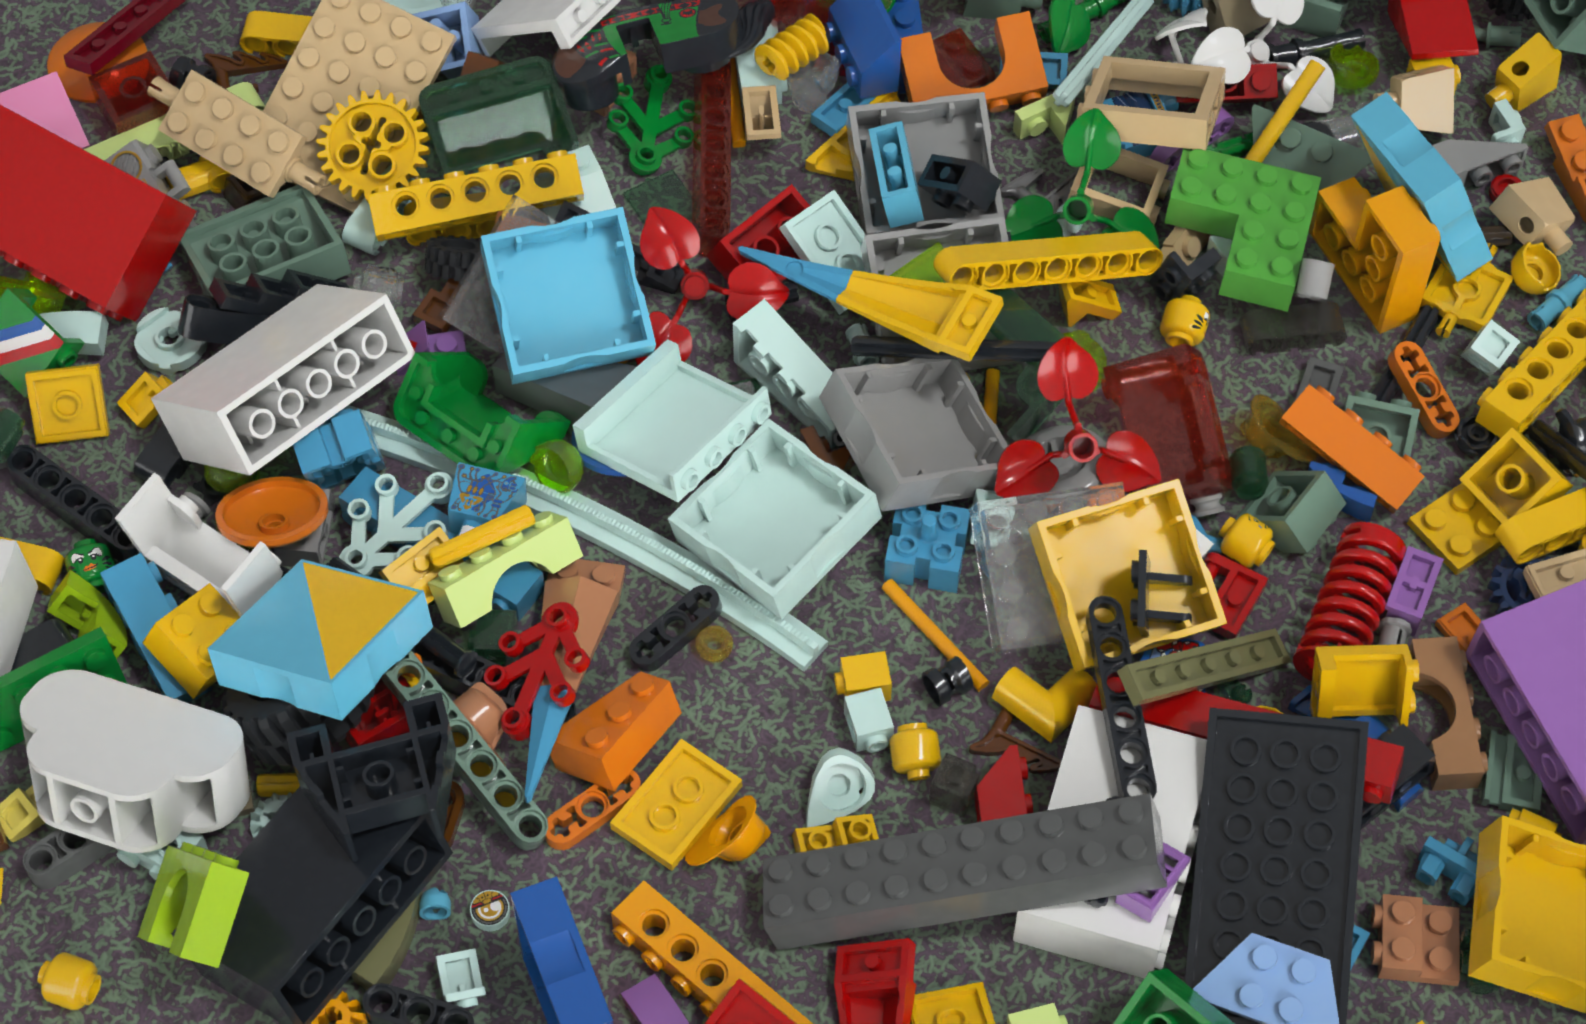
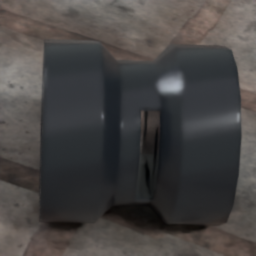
M187 56L179 57L173 64L169 74V83L178 89H181L191 69L216 82V71L207 65L198 66L196 61Z
M957 656L946 660L943 667L939 669L931 668L922 673L924 687L937 706L949 702L956 693L963 695L973 689L972 677L966 665Z

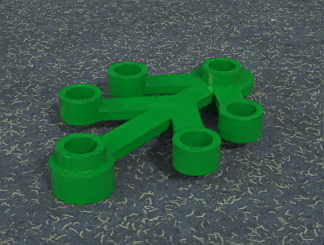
M655 65L649 68L643 81L644 88L649 92L646 114L643 113L632 99V87L630 85L624 87V83H618L619 92L624 93L626 96L619 95L614 103L621 106L624 111L619 109L612 110L606 121L607 128L616 133L630 150L628 154L630 168L640 176L655 173L660 168L663 157L679 149L690 147L694 140V132L689 127L680 126L675 130L671 139L655 145L656 136L684 122L693 121L699 111V107L694 101L686 99L680 102L676 111L659 119L663 94L669 90L672 83L671 73H666L662 65ZM683 109H690L693 113H687ZM629 118L641 131V142L627 127ZM613 119H618L622 123H616ZM679 136H686L689 140H683Z

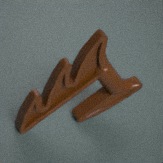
M240 51L232 52L234 59L219 54L206 53L204 55L205 61L216 71V83L225 89L231 87L229 77L284 69L288 64L287 60L266 52L260 53L261 59ZM253 83L252 85L258 93V84Z
M1003 706L990 731L982 740L971 744L969 747L971 754L999 756L1003 755L1010 745H1018L1019 757H1026L1027 764L1038 762L1030 766L1029 771L1032 774L1059 771L1062 760L1007 734L1006 731L1013 719L1021 720Z

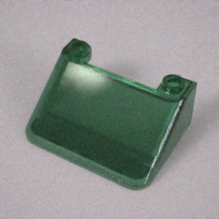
M539 56L527 57L426 86L419 95V105L426 124L427 133L430 137L429 141L440 180L444 179V174L450 172L464 171V174L468 175V171L481 166L498 163L543 150L547 159L548 153L559 150H567L569 152L579 148L578 137L554 76L552 66L546 59Z

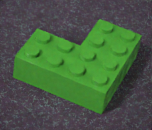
M1183 148L1164 223L1232 240L1218 295L1288 312L1299 274L1321 177L1211 150Z

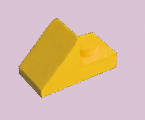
M1093 280L1059 284L1060 301L1068 327L1074 326L1086 314L1114 320L1122 313L1114 285L1111 283Z

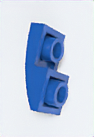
M1311 461L1308 471H1326L1346 501V505L1341 511L1357 519L1370 522L1378 495L1372 494L1360 486L1350 487L1344 485L1346 471L1339 470L1335 465Z

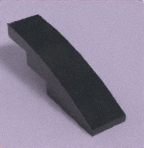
M287 269L282 280L251 273L246 284L214 277L209 291L221 309L250 314L273 315L316 284L349 288L347 283Z

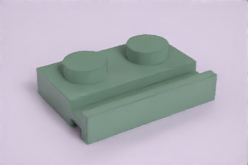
M1491 730L1487 738L1486 755L1488 771L1483 777L1481 805H1496L1498 809L1511 811L1514 808L1521 812L1524 808L1538 814L1542 795L1541 780L1534 773L1518 746L1514 735H1498L1497 731Z

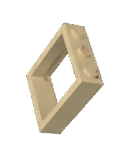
M1103 56L1099 68L1093 69L1091 86H1086L1084 103H1079L1077 118L1093 108H1098L1117 129L1121 142L1202 149L1206 151L1225 98L1226 68ZM1108 90L1200 99L1195 113L1103 104Z

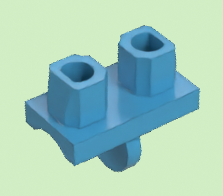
M1429 836L1418 858L1420 863L1415 875L1416 879L1427 885L1434 886L1442 873L1454 880L1448 892L1450 898L1465 906L1474 897L1477 854L1470 851L1475 840L1467 837L1463 844L1460 845L1448 838L1446 843L1443 844Z

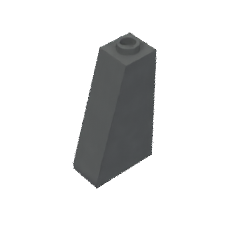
M505 354L492 365L496 393L541 412L550 410L558 412L570 420L572 425L636 368L633 365L612 363L512 385Z

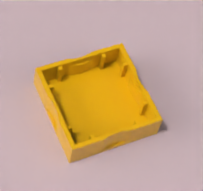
M1179 479L1130 493L1118 501L1102 506H1087L1041 520L1028 528L1075 673L1094 667L1086 625V614L1091 601L1096 597L1110 596L1120 603L1123 609L1131 655L1201 634L1227 624L1211 573L1199 552L1196 528ZM1139 550H1147L1151 561L1150 572L1192 576V586L1149 584V610L1189 613L1192 615V623H1190V620H1185L1181 623L1149 621V637L1141 636L1138 627L1133 626V622L1130 620L1131 598H1138V589H1134L1131 582L1132 560H1139ZM1099 608L1094 611L1095 618L1102 623H1109L1115 619L1113 613L1106 608ZM1106 642L1100 646L1102 653L1108 657L1114 658L1121 654L1120 648L1112 642Z
M1504 815L1479 833L1468 976L1586 1014V845L1574 843L1552 831Z

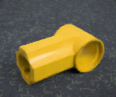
M200 156L198 162L179 168L191 188L179 200L208 190L218 194L222 193L221 190L224 189L226 177L232 176V174ZM166 176L165 178H166L167 184L169 185L170 189H173L174 187H173L172 183L170 182L169 178Z

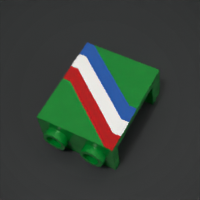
M7 288L0 298V374L25 398H29L25 379L26 372L71 367L77 361L78 353L85 343L80 338H63L32 308L38 297L29 289Z

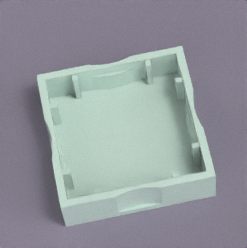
M768 418L732 454L727 464L715 476L704 482L668 518V521L678 543L773 614L783 619L882 518V514L874 492L837 466H833L818 458L810 451L806 444Z

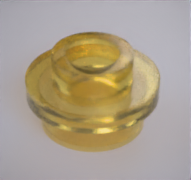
M713 625L699 632L695 646L697 653L704 660L721 662L731 654L733 639L726 629ZM710 641H717L721 647L713 650L707 644Z

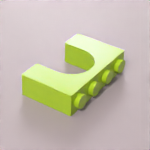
M182 842L180 849L168 845L137 937L150 943L170 948V953L180 958L219 968L250 873L237 868L239 860L207 850L206 848ZM176 929L175 935L173 937L171 933Z

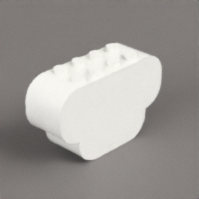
M63 670L52 673L38 681L21 701L20 716L37 812L46 824L54 828L122 851L146 853L167 846L182 831L187 833H208L227 826L239 815L249 800L250 788L243 732L240 725L229 716L84 670Z

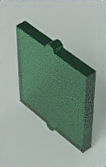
M673 169L653 179L646 178L644 183L624 192L625 198L644 224L648 210L653 206L671 209L688 220L703 213Z

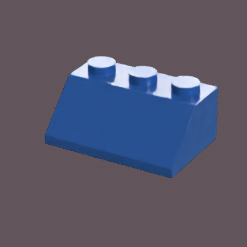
M836 0L829 7L828 22L824 23L828 42H832L835 47V56L838 64L844 65L848 85L850 87L854 86L860 99L898 91L902 40L882 1Z

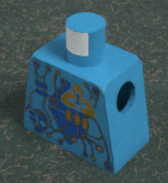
M459 462L448 505L450 530L459 536L518 507L526 505V478Z

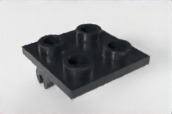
M1139 550V560H1132L1131 582L1134 589H1138V598H1131L1130 620L1133 622V626L1138 627L1141 636L1149 637V621L1181 623L1185 620H1190V623H1192V615L1189 613L1149 610V584L1192 586V576L1150 572L1151 561L1147 550Z

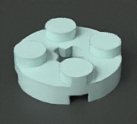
M168 307L156 309L144 316L137 325V335L134 340V346L140 361L148 368L159 371L163 375H173L178 371L191 367L202 357L207 349V342L191 340L177 332L181 311H169ZM166 336L171 338L179 336L175 343L165 344L164 338Z

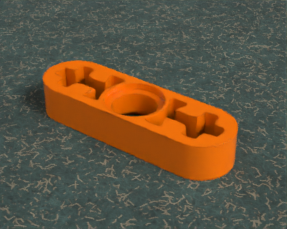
M1411 341L1399 343L1388 355L1390 370L1407 400L1412 402V408L1420 409L1418 419L1426 433L1438 439L1449 436L1458 427L1460 422L1456 408L1421 347ZM1401 356H1403L1404 358L1409 357L1412 362H1403ZM1417 371L1419 372L1413 378L1410 377L1411 373L1415 374ZM1422 382L1426 384L1431 390V397L1421 396L1416 390V383ZM1434 402L1437 403V406H1436V407H1435V405H1433L1430 409L1428 408V407L1431 406ZM1435 418H1444L1447 423H1438Z
M632 770L622 781L623 784L631 782V791L628 793L623 789L616 792L617 788L615 791L594 784L547 818L548 830L545 836L548 845L557 850H567L614 818L641 786L639 775ZM611 795L613 797V805H610L608 799ZM596 801L603 805L604 810L597 817H588L582 812L583 806L588 802ZM572 813L576 814L578 821L583 825L582 827H579L577 821L573 823ZM560 825L562 828L570 825L568 827L569 835L566 837L562 834L554 836V827Z

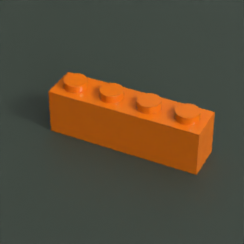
M1309 384L1281 417L1279 423L1328 463L1335 465L1339 470L1346 471V477L1357 486L1378 495L1376 501L1394 514L1425 477L1419 472L1422 467L1410 456L1404 454L1403 457H1400L1390 449L1393 444L1384 435L1377 431L1371 434L1361 426L1364 421L1355 412L1348 408L1343 411L1333 403L1335 397L1325 388L1318 385L1315 389Z

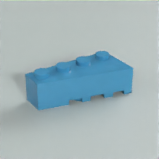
M139 553L100 572L105 594L110 603L114 604L125 629H130L132 641L143 661H147V668L161 694L186 703L194 700L142 643L153 625L178 607L171 593L164 595L158 583L162 582L163 578L155 562L147 563L142 553ZM212 686L207 688L196 698L212 691Z

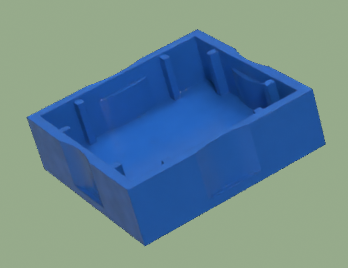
M557 876L511 892L522 958L547 1024H614Z

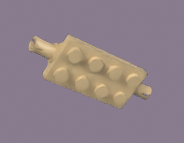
M192 69L181 89L168 83L160 76L152 80L151 83L162 89V91L149 86L147 94L170 107L158 128L159 131L268 197L274 198L283 184L292 181L310 191L313 195H318L323 188L313 183L312 180L325 185L327 177L305 165L301 158V149L308 139L304 135Z

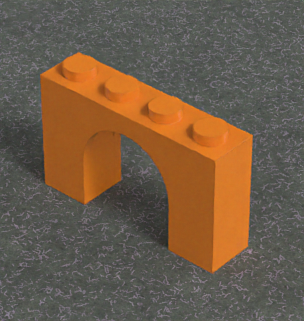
M1030 11L996 18L994 32L1003 70L992 83L980 88L960 87L945 77L938 64L931 32L901 38L900 69L908 102H921L941 96L985 92L987 110L991 113H997L1008 109L1009 105L1022 103V105L1027 106L1046 97L1049 86Z

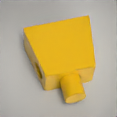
M1539 32L1499 65L1496 71L1495 87L1485 94L1487 104L1490 108H1493L1494 102L1507 99L1512 108L1519 112L1557 88L1562 53L1555 49Z

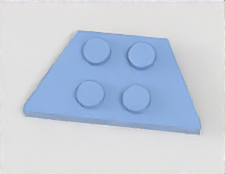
M1251 933L1193 988L1194 991L1215 1008L1260 1024H1339L1330 960Z

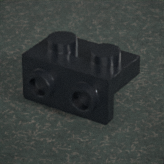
M1213 247L1187 266L1180 256L1173 251L1165 258L1151 278L1150 283L1155 294L1167 303L1172 299L1181 298L1183 295L1197 297L1207 288L1205 284L1216 276L1215 267L1222 257Z

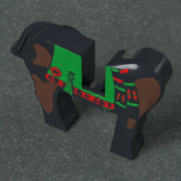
M667 0L669 2L656 3L603 17L571 49L561 50L558 47L552 63L555 78L563 85L566 103L569 107L578 111L599 110L609 106L618 98L620 92L617 74L622 73L624 87L633 82L627 52L624 47L625 44L631 43L634 48L639 46L640 40L651 39L666 73L680 70L697 74L712 72L724 67L731 58L745 53L761 41L769 24L775 18L773 2L770 0H756L742 5L739 9L736 0Z

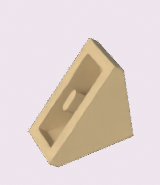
M776 85L742 87L745 140L781 138Z

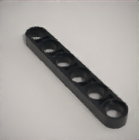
M1110 596L1096 597L1089 605L1086 614V625L1118 796L1120 798L1130 797L1127 786L1133 783H1140L1145 786L1148 793H1151L1154 800L1157 793V784L1141 705L1133 706L1126 691L1114 692L1107 685L1109 678L1119 677L1117 673L1119 669L1133 663L1123 609L1120 603ZM1099 608H1106L1113 613L1115 619L1109 623H1102L1095 618L1094 611ZM1112 642L1120 648L1121 654L1114 658L1108 657L1102 653L1100 646L1103 643ZM1118 712L1129 713L1133 717L1135 724L1128 728L1118 726L1114 721V715ZM1126 747L1137 749L1141 755V761L1134 764L1128 763L1122 759L1120 751Z

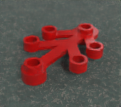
M558 602L551 605L545 610L541 622L519 634L514 631H508L500 637L498 642L499 648L508 657H517L523 652L524 647L543 638L539 649L504 668L500 665H492L484 673V681L494 691L505 689L509 682L528 673L514 707L505 710L501 719L503 731L515 741H521L530 736L532 716L529 712L545 674L551 685L550 697L557 706L567 707L576 698V692L566 681L554 654L560 640L566 650L564 662L572 672L582 673L590 665V657L580 647L575 635L579 625L578 612L567 602ZM563 616L559 622H556L558 618ZM516 640V643L513 647L507 648L508 644L511 641ZM582 656L578 663L572 664L576 657ZM502 674L498 681L492 682L496 675ZM567 690V694L564 697L558 698L561 691ZM519 717V720L516 723L511 724L516 718Z

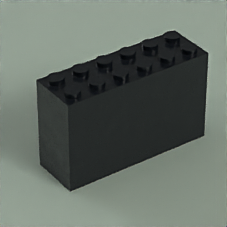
M299 787L236 858V860H239L237 868L250 874L219 968L194 961L191 962L204 978L281 1024H311L449 859L453 851L445 838L437 839L431 815L427 813L354 833L353 837L359 861L352 862L305 797L301 787ZM176 929L171 933L173 937L175 935Z

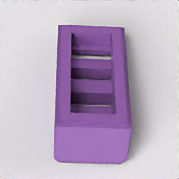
M1164 842V856L1177 863L1175 867L1165 863L1166 873L1169 874L1166 878L1167 887L1147 890L1148 893L1153 895L1151 899L1139 892L1116 895L1115 903L1149 923L1191 860L1189 856Z

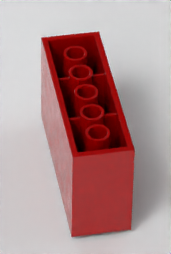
M0 104V256L9 263L31 272L30 274L58 287L59 291L68 296L85 302L86 306L103 315H108L119 322L122 321L123 317L136 321L197 211Z

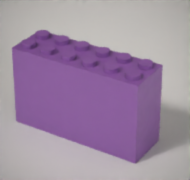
M1585 579L1481 621L1466 651L1468 661L1511 734L1517 740L1518 746L1534 773L1541 780L1545 792L1574 841L1582 845H1586Z

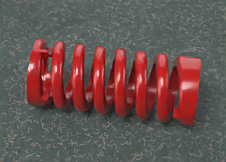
M1354 522L1347 525L1342 531L1341 540L1336 546V553L1330 562L1329 571L1325 575L1323 586L1318 592L1317 602L1311 610V618L1305 625L1304 635L1299 640L1298 647L1293 656V664L1296 670L1306 679L1312 681L1315 647L1329 646L1325 642H1332L1336 646L1371 645L1373 643V632L1380 625L1379 616L1385 611V600L1389 598L1392 590L1391 584L1395 582L1407 550L1404 541L1390 529L1371 522ZM1358 545H1367L1380 548L1387 552L1390 556H1384L1372 550L1359 548ZM1354 561H1360V565H1357ZM1366 564V565H1368V566H1370V567H1373V568H1376V569H1381L1382 571H1384V573H1380V572H1378V571H1376V570H1374V569H1372V568L1366 567V566H1364V565ZM1348 577H1353L1363 583L1352 581ZM1366 584L1374 585V586L1378 587V589H1373L1372 587H1370V586H1368V585H1366ZM1342 593H1348L1351 596H1354L1358 599L1369 601L1372 605H1367L1362 601L1346 597ZM1336 609H1342L1355 616L1363 617L1366 621H1361L1350 615L1340 613ZM1330 625H1335L1349 632L1356 633L1360 637H1354L1343 631L1335 630Z

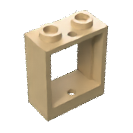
M1121 148L1117 161L1107 170L1151 184L1152 188L1144 208L1089 189L1088 185L1095 168L1091 167L1085 195L1089 196L1093 201V213L1113 221L1119 209L1132 207L1145 213L1154 225L1161 208L1155 205L1156 199L1164 200L1171 182L1164 179L1169 165ZM1085 166L1079 167L1068 199L1072 195L1077 194Z

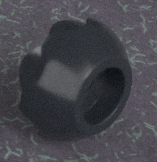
M1477 415L1462 418L1454 431V439L1458 448L1468 456L1482 457L1500 438L1475 421Z

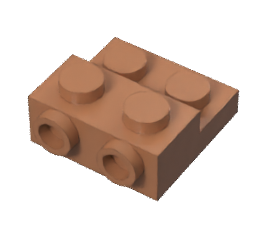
M1383 894L1379 904H1373L1371 912V927L1378 928V941H1373L1371 946V964L1378 965L1377 978L1458 986L1460 982L1459 908L1423 904L1422 897Z

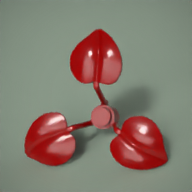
M656 206L649 208L640 236L642 256L648 264L657 269L669 270L678 263L684 271L681 278V291L684 296L672 320L660 311H654L649 314L656 342L655 350L668 339L679 345L681 361L685 362L688 359L693 347L692 336L685 326L677 323L690 299L698 300L703 298L708 290L722 295H729L726 305L727 311L736 319H739L763 299L775 311L787 300L790 294L789 288L779 280L772 270L756 262H745L735 267L728 276L729 289L709 283L708 277L703 271L690 269L684 259L696 256L700 250V237L694 225L684 216L671 209ZM648 356L636 358L637 364H641Z
M1066 336L1055 342L1044 354L1037 371L1039 390L1047 400L1058 401L1065 398V404L1074 429L1069 431L1064 438L1065 449L1052 451L1045 455L1043 446L1035 440L1020 439L1009 444L1002 452L998 461L994 491L998 496L1012 500H1027L1046 494L1055 486L1059 479V471L1050 460L1061 457L1066 459L1069 456L1077 462L1085 463L1091 461L1096 455L1102 454L1096 461V474L1100 482L1112 491L1129 492L1161 482V471L1157 457L1149 444L1141 436L1127 430L1115 431L1109 435L1106 448L1098 446L1095 437L1087 430L1082 429V424L1079 422L1072 398L1082 399L1089 396L1097 386L1099 371L1091 354L1078 345L1071 337Z

